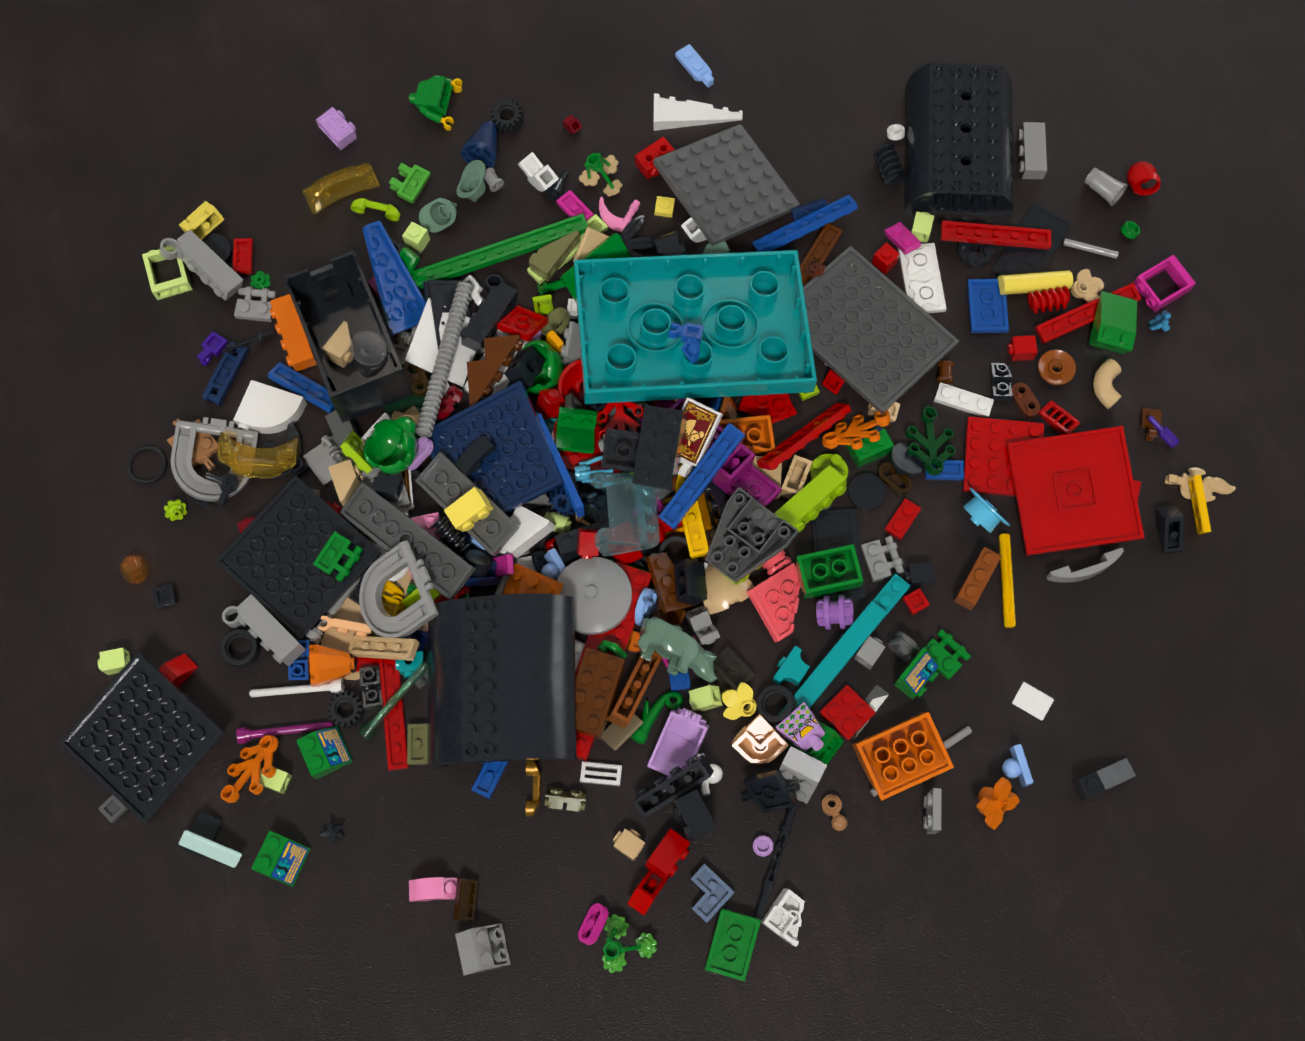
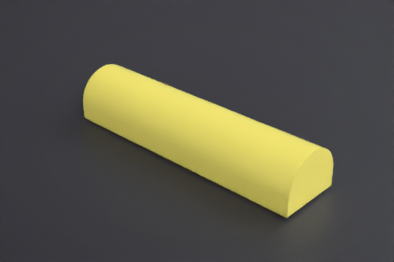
M1070 270L1000 275L997 277L1000 295L1033 293L1037 290L1040 292L1043 289L1062 288L1063 286H1067L1070 289L1073 285V275Z

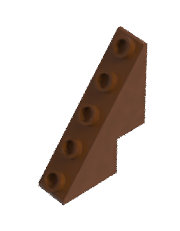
M520 335L484 338L485 360L467 362L470 407L491 396L494 385L502 379L503 371L512 363L514 354L523 347L524 343Z

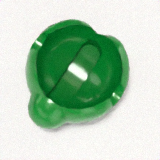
M534 340L523 347L525 349L532 345L545 360L541 368L542 372L534 379L535 383L529 388L525 387L528 395L532 393L539 394L541 390L554 388L558 384L559 377L563 371L561 355L549 343L542 340Z
M400 417L397 420L384 419L376 423L373 427L375 429L373 434L367 437L363 450L365 460L368 464L379 468L386 474L403 472L414 462L416 457V423L409 417Z

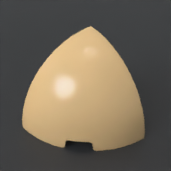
M709 563L705 569L707 599L703 601L709 615L724 611L731 604L747 599L749 596L746 591L753 588L754 585L747 578L746 581L740 582L736 586Z

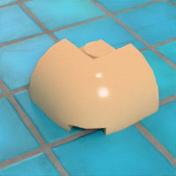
M760 714L749 725L744 726L732 741V746L746 760L757 764L770 763L789 746L774 726H771Z

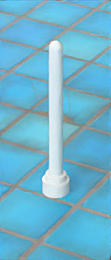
M339 678L319 687H311L310 684L252 689L249 695L251 697L321 691H331V693L338 694V692L344 693L345 685L344 679Z

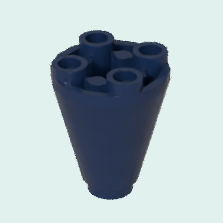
M485 121L463 145L460 156L467 164L474 160H481L485 164L486 169L494 167L497 153L496 124L491 121Z

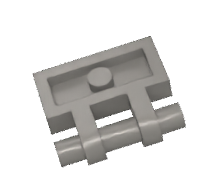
M249 286L239 288L238 294L245 295V299H237L234 313L235 318L272 322L273 318L269 308H272V305L269 302V298H276V291H270L269 288H263L262 290L253 289V287ZM253 296L261 297V301L252 300Z
M892 536L885 538L887 544L885 546H881L880 540L860 546L872 582L891 577L890 569L895 568L897 574L904 573L902 566L904 563L902 558H899L896 542L893 541ZM889 552L892 561L887 563L884 553Z

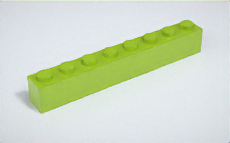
M829 465L774 514L801 532L810 520L817 518L821 510L828 508L837 496L844 494L846 491V478ZM748 574L746 577H744L737 583L733 582L731 579L729 580L737 586L740 582L746 581L750 574Z

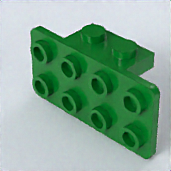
M614 233L581 260L630 258L631 255L620 235ZM573 266L562 275V280L576 302Z

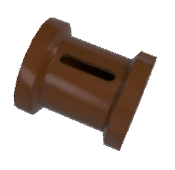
M949 360L939 361L937 382L944 384L952 383L954 380L952 377L954 362Z

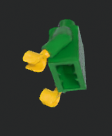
M435 75L428 80L421 81L418 84L417 92L410 93L409 101L415 104L421 114L437 123H443L444 128L449 131L452 127L446 123L454 124V120L451 117L443 118L442 116H446L452 88L456 93L462 91V80L456 78L451 81L450 78Z

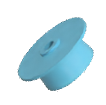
M970 488L975 497L963 507L972 516L970 519L977 526L981 524L990 533L1000 521L1010 526L987 499L984 500L974 489Z

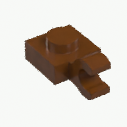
M1142 408L1140 428L1146 429L1145 441L1153 442L1154 438L1157 437V429L1148 421V417L1153 416L1161 425L1162 410Z

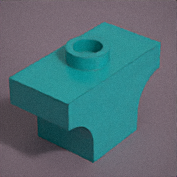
M795 645L787 658L783 656L777 665L780 669L773 678L774 683L780 685L782 682L788 681L796 686L799 685L810 667L801 660L800 654L802 649Z

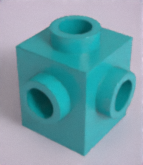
M423 651L416 652L414 661L395 660L396 670H399L401 676L404 675V678H415L416 675L425 674V655Z

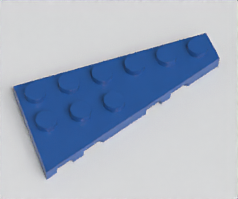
M379 220L365 225L362 229L389 337L417 326L426 302Z

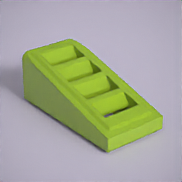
M551 295L533 297L536 313L548 315L553 310Z

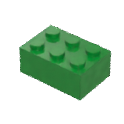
M854 544L796 557L795 565L804 599L862 586L863 577Z

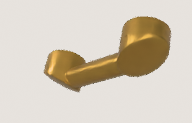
M534 760L526 761V775L533 776L532 800H526V817L533 816L540 805L541 774Z

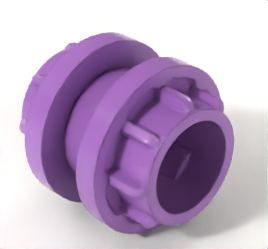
M824 595V599H819L816 603L818 625L825 626L826 630H831L832 624H840V629H846V625H852L854 623L853 600L845 598V595H839L838 600L831 601L830 595Z

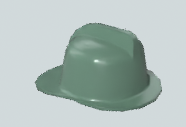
M474 160L465 167L456 190L460 198H468L476 202L484 194L486 184L483 178L486 168L481 160Z
M438 198L428 203L419 213L421 226L432 233L439 232L450 226L456 219L457 204L445 198Z

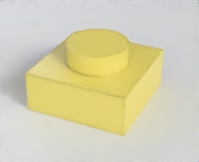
M657 196L654 215L672 218L675 198Z

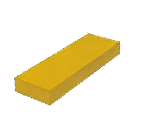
M1195 475L1188 478V485L1197 534H1205L1211 532L1202 477L1201 475Z

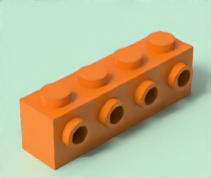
M290 294L271 300L272 308H269L272 318L277 320L275 328L278 335H282L283 340H280L283 350L288 352L286 360L289 367L293 366L295 371L298 372L317 365Z

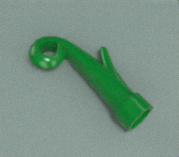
M676 691L666 692L655 701L650 709L649 702L646 700L641 717L643 724L630 737L639 744L644 745L648 738V733L665 703L671 709H678L683 704L682 695ZM676 698L678 701L671 703L669 699Z

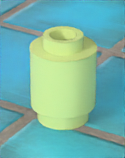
M553 511L551 513L546 512L544 518L556 526L553 532L561 534L570 531L572 521H570L569 516L557 515Z

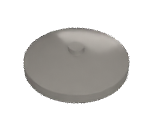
M601 557L579 559L567 566L557 579V581L564 584L560 595L574 597V628L576 632L587 635L606 633L617 627L630 610L632 603L630 581L622 568L608 559Z

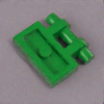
M334 531L313 565L329 575L332 574L334 569L338 570L339 573L335 578L342 582L345 576L348 577L350 574L349 570L355 561L358 562L360 559L359 555L363 549L356 546L353 552L350 551L348 548L352 542ZM344 554L349 556L343 566L338 564Z
M941 629L937 635L942 641L938 643L933 638L924 648L928 650L938 663L939 668L937 671L949 680L962 666L957 659L961 656L967 661L971 655L963 645L960 646L953 639L950 633L947 634ZM947 644L955 651L953 655L944 649Z

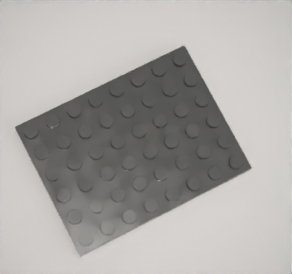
M849 246L826 267L823 275L813 278L803 287L812 351L876 410L883 414L958 345L959 340L858 251Z

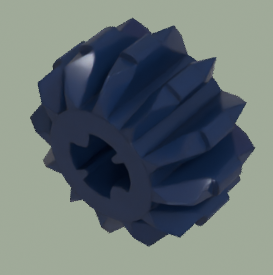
M563 485L549 493L550 499L548 503L553 504L551 510L556 509L557 515L562 512L565 517L568 514L572 515L575 513Z

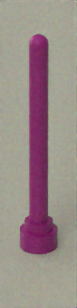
M328 721L251 731L243 727L236 729V738L238 744H243L251 741L252 738H260L266 735L277 736L318 731L334 727V724Z

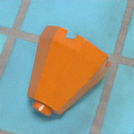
M309 645L311 687H319L351 674V670L354 669V658H350V653L321 645Z

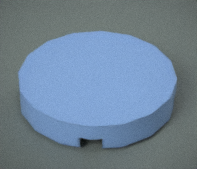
M645 588L639 596L635 609V623L638 626H643V619L649 618L650 614L653 615L657 605V594L654 589Z

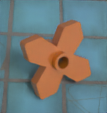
M1004 777L1000 778L994 785V788L983 787L978 794L980 802L976 807L980 813L986 816L985 822L993 830L1002 822L1004 812L1013 810L1020 802L1018 796L1011 792L1012 785Z

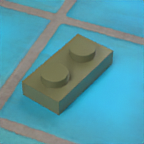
M408 724V765H427V724Z

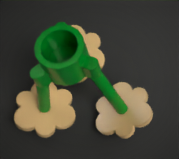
M593 153L587 157V163L584 164L586 170L582 172L583 175L579 176V181L584 186L597 185V180L600 179L597 172H601L608 183L607 187L603 190L607 196L616 195L623 186L619 180L611 182L607 176L617 171L616 166L619 162L615 160V156L609 155L607 158H603L600 153Z

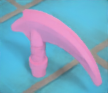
M600 197V216L609 228L622 233L635 212L638 211L640 202L634 200L629 206L625 217L620 218L608 211L603 197Z

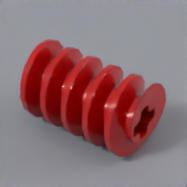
M1063 286L1062 288L1043 289L1040 292L1038 290L1033 293L1028 292L1027 298L1030 309L1033 310L1034 314H1037L1038 308L1041 313L1045 312V307H1047L1049 312H1052V306H1054L1056 311L1059 310L1060 305L1062 309H1066L1067 303L1070 300L1068 287Z

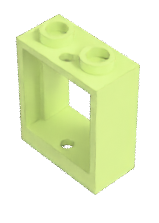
M166 246L164 248L168 252L175 251V249L171 246ZM159 249L150 250L148 253L142 254L151 291L157 300L193 290L187 265L181 259L177 258L182 277L157 284L152 263L166 259L160 255Z

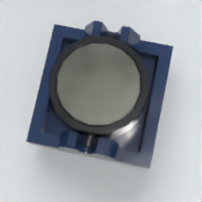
M475 549L467 550L464 553V556L461 558L475 568L464 584L465 587L499 584L500 577L495 573L497 562L492 560V556Z

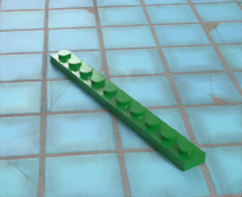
M580 214L414 270L411 276L417 288L422 289L424 288V281H446L540 249L576 230L580 235L584 234L588 225L584 214Z

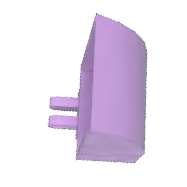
M678 708L677 711L673 709L647 767L669 776V771L679 765L680 768L685 766L689 758L698 754L710 727L706 724L707 721L702 719L701 715L686 708H683V710Z

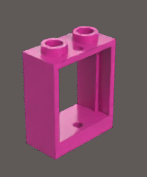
M1174 255L1140 274L1134 281L1139 294L1143 296L1147 306L1152 308L1154 312L1185 295L1196 284ZM1166 270L1180 290L1160 301L1146 281Z

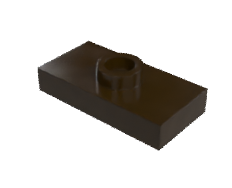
M457 878L453 920L474 922L478 880Z

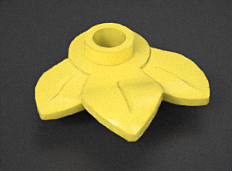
M740 682L737 691L726 690L722 693V701L727 706L723 713L724 717L736 720L741 716L748 717L755 713L756 702L752 699L753 690L748 684ZM746 704H749L746 709H743Z

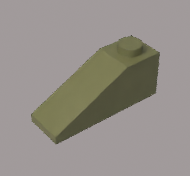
M576 230L540 248L537 253H533L529 259L530 270L546 281H549L580 242V233Z

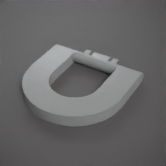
M203 417V424L177 420L171 452V469L179 487L188 495L209 502L218 501L222 492L219 484L200 477L192 467L196 434L198 432L237 438L233 464L229 474L237 476L239 486L237 491L229 494L227 499L238 494L247 485L252 475L258 431L234 428L235 421H230L227 427V420L211 418V423L208 424L209 418Z
M408 541L399 543L376 560L366 571L360 587L359 603L366 624L373 632L386 638L408 636L439 615L429 592L434 588L433 583H428L431 581L426 566H422L424 561L423 559L416 561ZM408 566L421 599L399 615L393 617L383 607L382 591L390 578Z

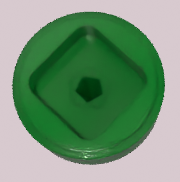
M1126 221L1122 225L1121 231L1127 238L1135 239L1140 234V227L1133 221Z

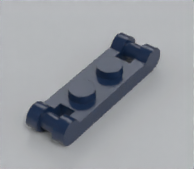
M233 341L230 342L231 346L238 344ZM243 346L234 349V353H238L237 357L233 356V354L229 355L228 352L224 353L202 395L203 400L213 401L218 406L223 404L225 395L244 359L249 355L250 348ZM215 389L218 390L217 395L213 394Z

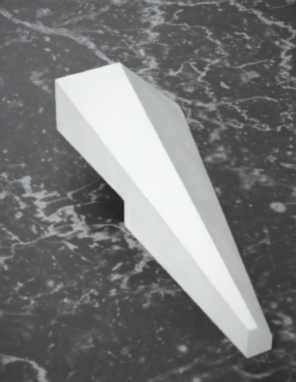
M654 94V131L742 120V110L731 112L727 107H723L721 110L713 108L712 104L691 100L676 101L675 97L670 96L669 99L660 98L659 94Z

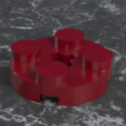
M454 384L448 388L446 394L441 399L440 409L438 410V415H436L438 420L445 419L455 409L453 407L455 402L459 403L463 396V392Z

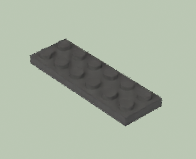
M441 452L437 454L415 480L444 510L473 487L480 489ZM485 494L494 509L489 512L490 514L486 518L478 520L474 527L467 532L495 557L520 527Z

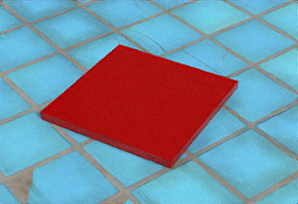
M1123 426L1007 443L1026 556L1145 538Z

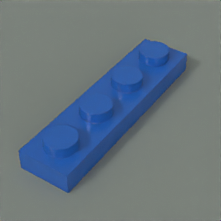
M281 362L268 373L269 379L304 397V399L326 412L331 413L335 409L326 388Z

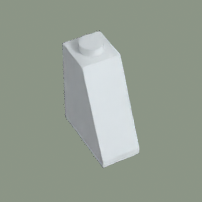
M520 506L515 509L511 516V519L520 528L499 552L503 555L509 554L518 558L552 532L556 526L544 517Z

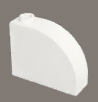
M251 380L233 420L239 429L258 431V433L262 434L278 433L286 430L290 422L296 423L305 410L307 402L302 396Z

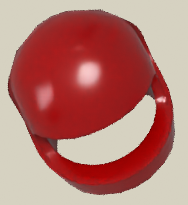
M1146 161L1134 163L1127 172V182L1133 192L1138 195H1151L1157 192L1161 186V179L1156 174L1155 167ZM1151 179L1157 181L1156 184L1149 189L1141 188L1142 183H1146Z

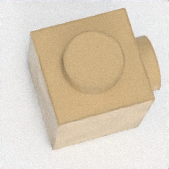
M626 829L623 832L619 831L613 839L615 842L614 848L632 861H635L644 848L645 842L639 839L641 835L633 829H630V831Z

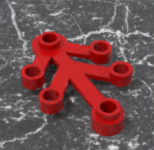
M633 402L607 403L604 409L597 414V420L601 423H607L609 421V413L614 407H616V414L604 430L599 432V439H603L602 435L607 428L615 429L617 426L618 430L626 431L625 423L636 433H639L638 430L642 424H638L624 413V405L631 409L633 415L638 418L643 417L644 408L639 405L637 406ZM641 408V414L637 415L636 411ZM602 414H605L604 420L600 419Z

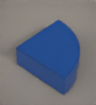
M695 335L690 336L681 348L691 363H696L700 354L699 342Z

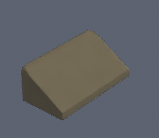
M634 714L625 729L611 723L604 730L601 739L610 748L617 750L643 724V721Z

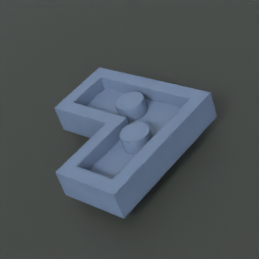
M704 864L690 879L705 893L692 910L708 923L734 894V891Z

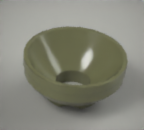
M558 307L546 316L548 317V324L541 329V333L545 337H547V333L551 330L558 337L564 336L565 328H569V313L563 307Z

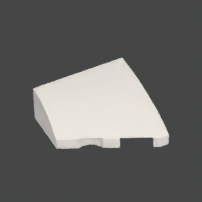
M783 888L761 923L791 945L797 947L799 943L797 941L798 930L802 923L801 913L804 909L805 901L790 889Z

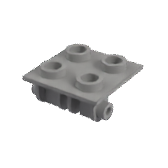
M334 435L331 437L323 436L320 445L302 456L323 486L332 480L329 466L349 459L353 465L355 464L338 447Z

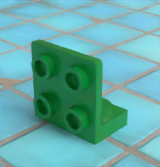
M559 407L556 423L557 450L593 454L597 411Z
M821 722L819 724L825 734L821 738L824 745L820 750L814 751L810 747L807 751L803 752L787 740L789 746L786 749L789 750L790 746L826 765L844 742L835 730Z

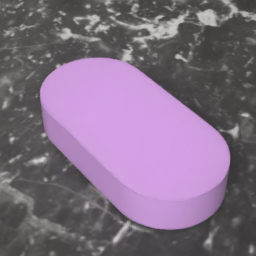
M420 437L416 440V457L414 462L407 468L408 470L416 469L431 454L433 442L430 439Z

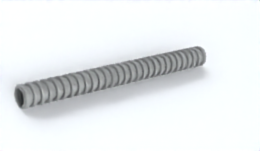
M458 282L455 290L456 293L451 304L452 308H450L449 318L445 325L446 328L444 329L443 338L439 346L440 349L438 350L437 359L433 367V375L430 377L428 391L426 392L425 401L421 409L422 412L418 419L419 423H417L416 433L422 437H431L434 430L433 426L437 419L436 415H438V410L440 409L439 405L443 398L442 394H444L445 384L449 377L448 373L452 366L454 352L458 345L457 342L459 341L460 332L471 299L470 296L473 291V286L467 282Z

